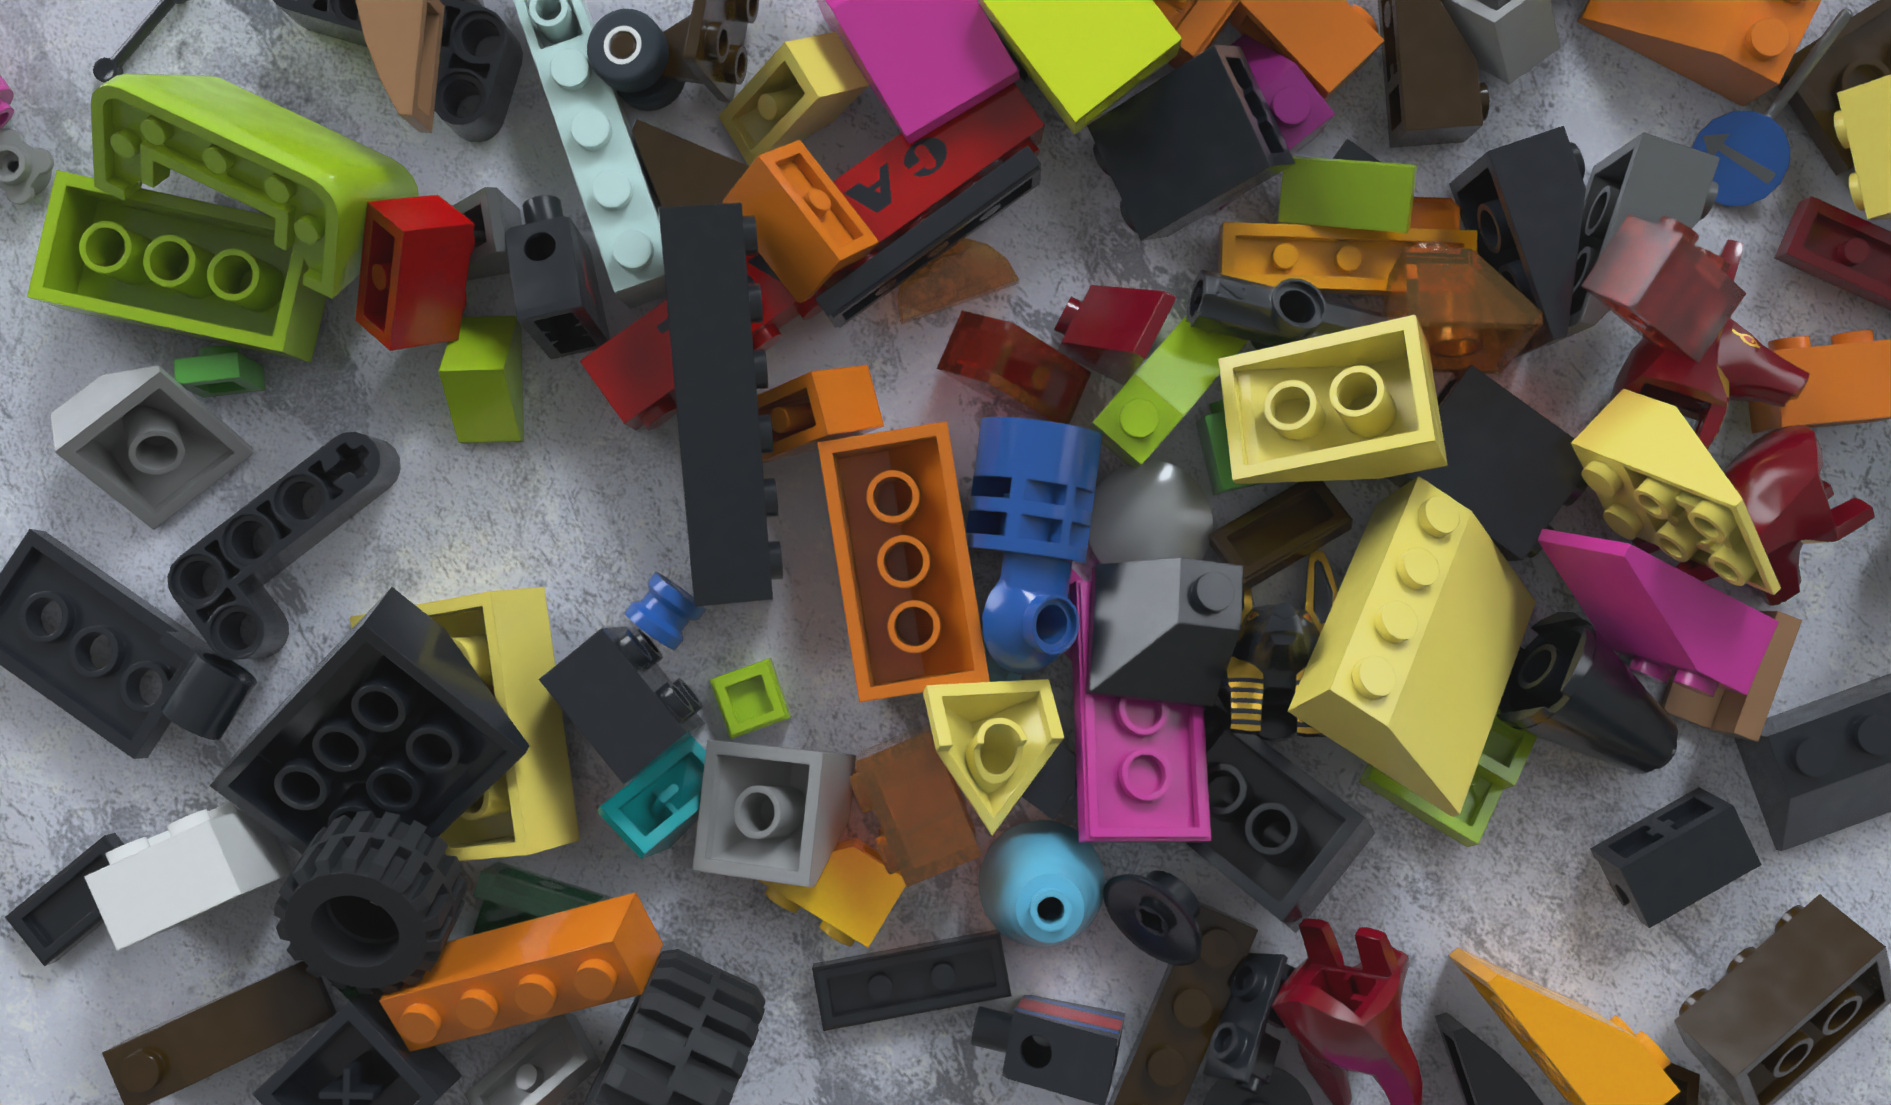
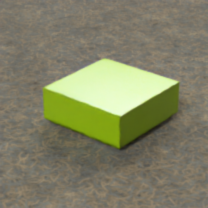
M772 658L709 680L730 740L792 717Z

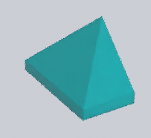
M692 735L603 803L597 810V813L641 859L670 849L698 820L706 750Z

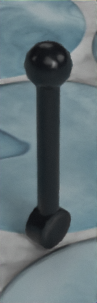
M160 0L111 58L104 57L95 62L93 74L96 79L106 83L113 77L122 75L124 73L122 68L124 63L175 4H184L188 0Z

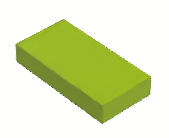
M1292 156L1295 165L1282 171L1278 222L1407 233L1410 230L1417 165Z

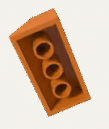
M947 421L817 442L859 703L922 693L926 685L989 682Z

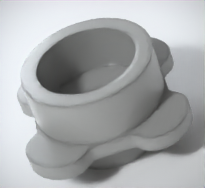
M6 129L0 132V189L6 192L7 199L10 202L18 205L27 204L35 195L41 193L48 186L54 167V159L49 151L43 148L34 149L26 144L21 133L13 129ZM13 162L19 163L16 172H12L10 169Z

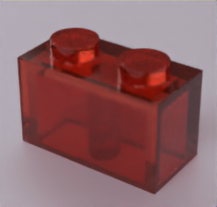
M1630 214L1581 285L1644 339L1697 363L1703 358L1747 294L1726 275L1731 267L1727 261L1709 250L1695 246L1699 235L1694 230L1666 216H1662L1658 223L1654 224Z

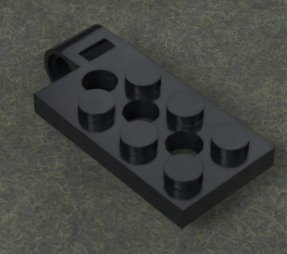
M29 529L0 573V665L133 759L148 758L171 722L200 737L220 740L257 684L255 677L233 660L219 656L207 642L46 531ZM54 600L61 608L62 620L58 629L54 633L48 634L43 628L41 615L45 606ZM103 634L111 643L112 655L108 664L102 669H98L92 662L90 649L95 639ZM153 669L161 678L162 692L160 697L150 705L141 696L140 682L144 674Z

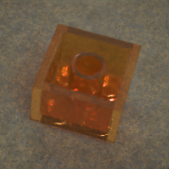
M930 722L860 752L855 760L857 769L853 770L854 775L849 776V780L863 813L875 810L882 828L877 829L879 836L875 838V843L889 875L900 871L906 887H909L982 856L979 836L957 783L936 752Z

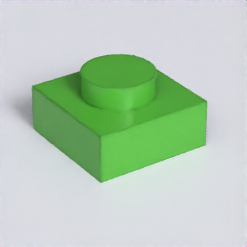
M207 346L198 350V357L174 359L175 380L186 390L203 398L266 391L264 366L239 353V349L236 347Z

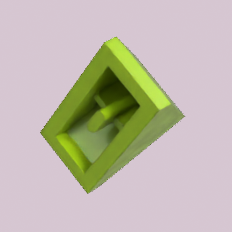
M517 316L462 317L459 340L447 342L438 371L458 443L524 442L521 324L517 321Z

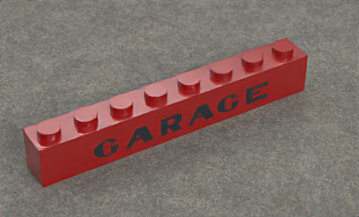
M1015 83L911 144L900 133L833 181L878 239L879 243L866 257L835 271L810 299L802 303L797 302L759 252L758 256L746 257L748 283H760L763 305V323H751L753 350L765 349L766 351L783 336L779 329L798 315L803 320H808L820 313L822 309L816 301V297L1023 148L1029 146L1036 157L1039 155L1040 150L1037 145L1042 142L1045 124ZM665 300L580 360V363L622 422L634 430H638L643 425L648 431L655 429L677 413L667 300Z

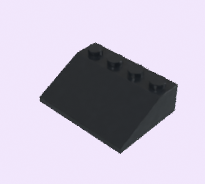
M391 587L241 745L210 784V787L302 855L315 835L323 827L328 828L334 819L343 815L353 820L357 812L372 811L376 818H382L385 812L400 815V822L411 825L415 820L427 827L424 831L425 834L434 838L440 836L524 756L529 748V744L447 631L395 588Z

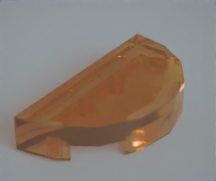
M964 238L900 284L897 301L901 325L1019 284L1020 279L1008 259L990 245Z

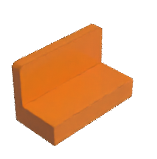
M801 140L758 155L723 200V203L740 202L742 203L743 216H755L758 252L799 303L810 299L835 271L866 257L879 243L878 239Z

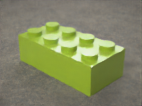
M56 170L27 294L28 298L66 311L312 363L327 296L303 285V275L309 270V267L303 256L293 245L287 250L274 245L275 218L272 216L143 188L123 201L94 187V178L59 170Z

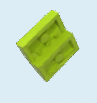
M1500 709L1497 710L1496 715L1500 714ZM1495 715L1461 813L1454 817L1443 812L1369 763L1359 783L1466 847L1479 844L1503 790L1516 785L1537 737L1508 726Z

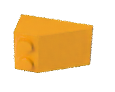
M1457 947L1448 955L1569 1105H1664L1680 1092L1663 1070L1671 1064L1665 1053L1643 1031L1635 1034L1618 1016L1614 1015L1608 1020L1579 1002Z

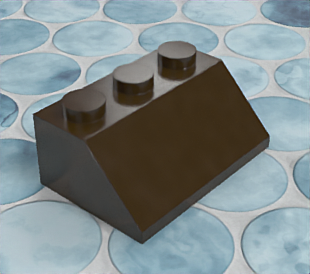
M1821 894L1805 907L1796 905L1789 909L1777 922L1774 930L1775 933L1757 949L1752 946L1738 953L1730 962L1727 968V975L1710 990L1702 988L1691 994L1680 1007L1679 1017L1674 1020L1686 1047L1736 1105H1774L1891 1003V969L1886 946Z

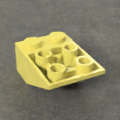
M1622 389L1571 442L1584 468L1581 472L1582 477L1596 492L1605 510L1603 518L1607 525L1617 534L1626 539L1633 540L1638 537L1655 544L1668 556L1677 561L1687 562L1690 559L1709 567L1722 579L1733 585L1743 586L1746 583L1772 595H1775L1781 589L1742 497L1676 406Z

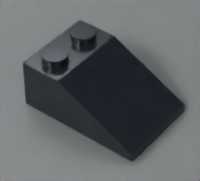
M1564 126L1489 150L1449 183L1455 202L1460 207V217L1465 230H1477V265L1510 359L1523 356L1567 337L1586 187L1583 181L1585 163L1582 153L1575 143L1569 142Z
M1214 704L1213 707L1206 708L1204 711L1211 841L1185 844L1293 932L1297 933L1299 930L1298 925L1304 918H1309L1371 840L1375 831L1363 815L1257 735L1231 733V716Z

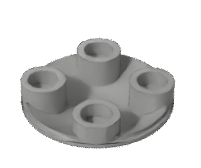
M1145 460L1141 466L1135 469L1131 465L1126 464L1109 474L1095 490L1089 533L1090 547L1101 564L1179 557L1201 560L1210 543L1208 535L1212 533L1213 529L1212 511L1208 498L1198 482L1187 472L1175 465L1162 461Z

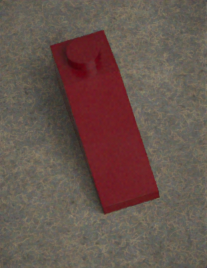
M1091 285L1083 301L1071 296L1054 328L1056 332L1064 335L1057 352L1124 386L1146 359L1177 297L1161 290Z

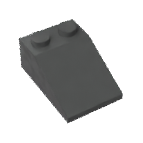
M1643 132L1593 166L1585 192L1567 337L1595 326L1700 220L1707 216L1718 194L1719 186L1717 182L1713 181L1720 157ZM1557 340V341H1555V342H1553V343H1550V344H1548V345H1546V346H1549V345H1551V344H1554V343H1556V342H1558V341H1560V340Z

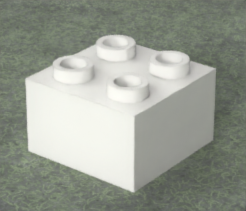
M230 802L210 811L204 809L167 825L168 831L149 839L143 837L107 852L105 855L110 865L84 877L116 950H121L181 925L288 876L291 873V869L276 835L244 811H238L236 805Z

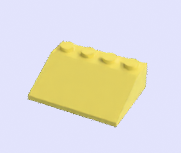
M1417 476L1375 505L1288 709L1289 713L1451 817L1461 813L1536 603L1471 510L1420 476Z
M545 587L488 591L417 604L416 606L447 631L529 744L526 754L440 835L448 844L445 854L447 856H457L459 861L527 856L580 841L562 708L538 680L555 666ZM366 614L350 616L351 629Z

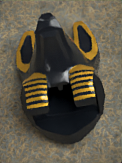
M1314 551L1308 555L1305 595L1301 609L1288 603L1255 607L1252 588L1245 592L1242 591L1241 632L1218 693L1223 706L1231 713V733L1255 734L1262 740L1269 742L1286 741L1296 734L1301 737H1326L1288 712L1338 594L1329 561L1323 551Z

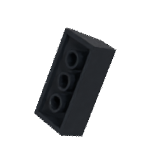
M1891 673L1768 717L1758 742L1734 738L1774 847L1778 851L1793 848L1891 812Z

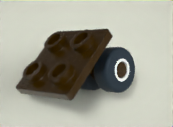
M694 0L691 14L665 31H662L653 19L641 11L635 9L612 11L595 24L589 35L587 43L589 63L593 71L607 85L615 89L617 94L627 104L639 110L655 111L670 105L682 92L685 82L704 84L718 101L730 103L734 98L736 84L741 85L746 76L748 58L744 41L748 23L752 24L756 20L759 0Z

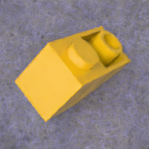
M854 838L837 842L814 887L763 880L758 881L768 886L764 892L765 895L780 907L793 913H797L800 907L822 919L819 925L820 929L834 940L849 947L856 940L868 948L907 885L910 870L860 839Z

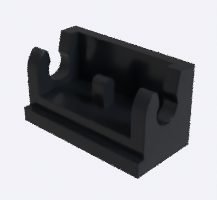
M1700 787L1590 848L1620 903L1623 906L1631 903L1640 922L1648 928L1655 926L1762 865L1734 805Z

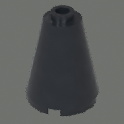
M1557 612L1541 619L1530 628L1539 635L1525 649L1521 646L1519 648L1498 707L1500 714L1496 715L1502 722L1514 729L1637 774H1645L1655 769H1660L1671 761L1677 750V725L1591 623L1574 612Z

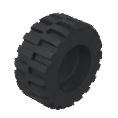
M680 949L661 951L642 995L635 997L603 1060L583 1105H730L734 1096L733 1093L739 1079L742 1077L748 1062L749 1053L759 1032L758 1026L764 1015V1005L766 1002L756 985Z

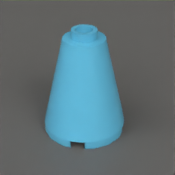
M1054 820L1030 821L1006 829L988 847L979 870V895L987 917L995 928L1007 938L1029 947H1054L1078 937L1096 918L1103 902L1104 870L1094 847L1090 843H1079V834L1076 829ZM1052 897V898H1050V899H1048V900L1041 901V900H1043L1044 898Z

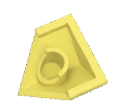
M1049 679L926 685L923 690L936 752L992 836L1064 739Z

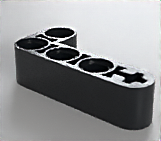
M273 0L296 23L307 30L367 47L361 22L356 20L358 9L355 0H327V3L324 0ZM440 0L445 7L434 111L454 132L469 142L490 140L502 128L523 59L520 42L496 12L461 0ZM489 36H499V43L492 53L485 56H475L476 48L480 41ZM471 95L481 96L480 105L472 115L457 117L458 107L462 100Z
M345 432L334 437L174 561L167 576L171 595L209 646L219 656L230 660L267 658L278 653L283 648L289 636V623L283 611L263 585L382 495L397 481L401 465L396 449L387 441L358 432ZM360 452L370 454L363 461L364 467L367 470L364 475L354 473L362 465L358 457ZM331 474L339 475L341 477L339 479H335L331 476ZM315 486L321 495V506L319 511L309 518L303 510L302 501L306 492ZM264 526L269 533L270 544L268 550L259 557L253 549L252 539L259 527ZM210 565L215 568L218 574V585L211 595L206 593L202 583L204 572ZM247 615H250L257 625V636L251 646L244 643L240 635L242 621Z

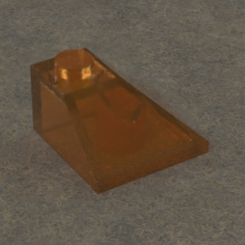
M1436 241L1422 242L1412 247H1405L1388 275L1382 317L1388 318L1389 321L1416 315L1429 344L1433 372L1454 373L1472 364L1484 374H1501L1543 325L1542 311L1473 249L1449 248L1447 244Z

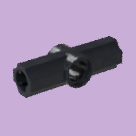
M1201 270L1194 280L1191 296L1187 303L1186 322H1190L1191 327L1249 340L1256 350L1388 321V318L1382 317L1380 312L1326 300L1319 289L1303 279L1289 278L1273 287L1206 270Z

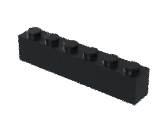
M740 202L658 207L694 605L699 607L772 600V580L783 579V563L780 541L769 542L767 517L778 516V499L775 478H763L762 454L773 453V434L770 414L758 415L756 389L768 388V370L765 349L753 350L751 323H763L760 283H748L746 257L758 256L755 216H743L742 203Z

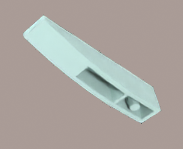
M513 0L614 293L629 308L666 296L658 211L660 205L632 133V126L622 98L615 89L607 85L593 71L589 63L587 43L595 25L586 1Z

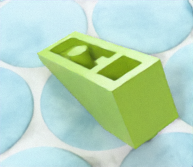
M1185 316L1087 429L1103 434L1101 444L1124 464H1129L1137 469L1220 375L1218 359L1237 355L1248 340L1191 327L1190 322H1186Z

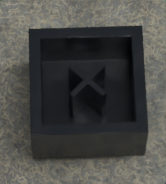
M627 626L601 628L538 679L623 784L641 775L705 724L697 714L703 708V705L696 694L680 678L672 683L657 664L663 658L657 646L641 629H637L632 633Z
M376 988L373 995L359 994L348 1001L252 1095L262 1105H433L462 1075L435 1046L412 1052L409 1051L379 1002L384 992L380 988Z

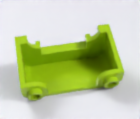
M122 74L113 77L92 93L90 105L94 187L125 201L141 189L142 183L152 188L156 187L170 176V169L270 215L275 218L274 245L284 250L289 249L293 245L303 256L309 267V270L303 275V285L332 299L360 274L367 201L419 197L418 186L413 176L396 160L219 77L211 75Z

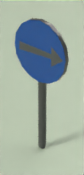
M1845 8L1839 12L1764 114L1755 111H1732L1711 120L1697 134L1691 148L1720 157L1713 181L1717 182L1719 186L1715 200L1716 203L1724 206H1747L1766 198L1781 184L1789 168L1791 147L1784 130L1775 120L1853 16L1850 9Z

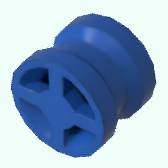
M655 572L648 580L649 591L641 601L632 602L624 613L649 636L664 646L676 650L683 641L682 631L690 621L699 620L707 609L704 606L695 607L692 595L664 575Z

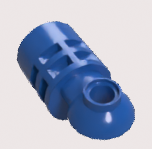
M1014 417L982 418L980 423L966 539L968 549L1004 552L1000 580L989 593L983 611V638L990 656L1003 669L1018 675L1034 673L1053 663L1060 654L1068 650L1078 634L1079 616L1076 607L1068 599L1072 563H1086L1103 434L1091 429L1057 422Z

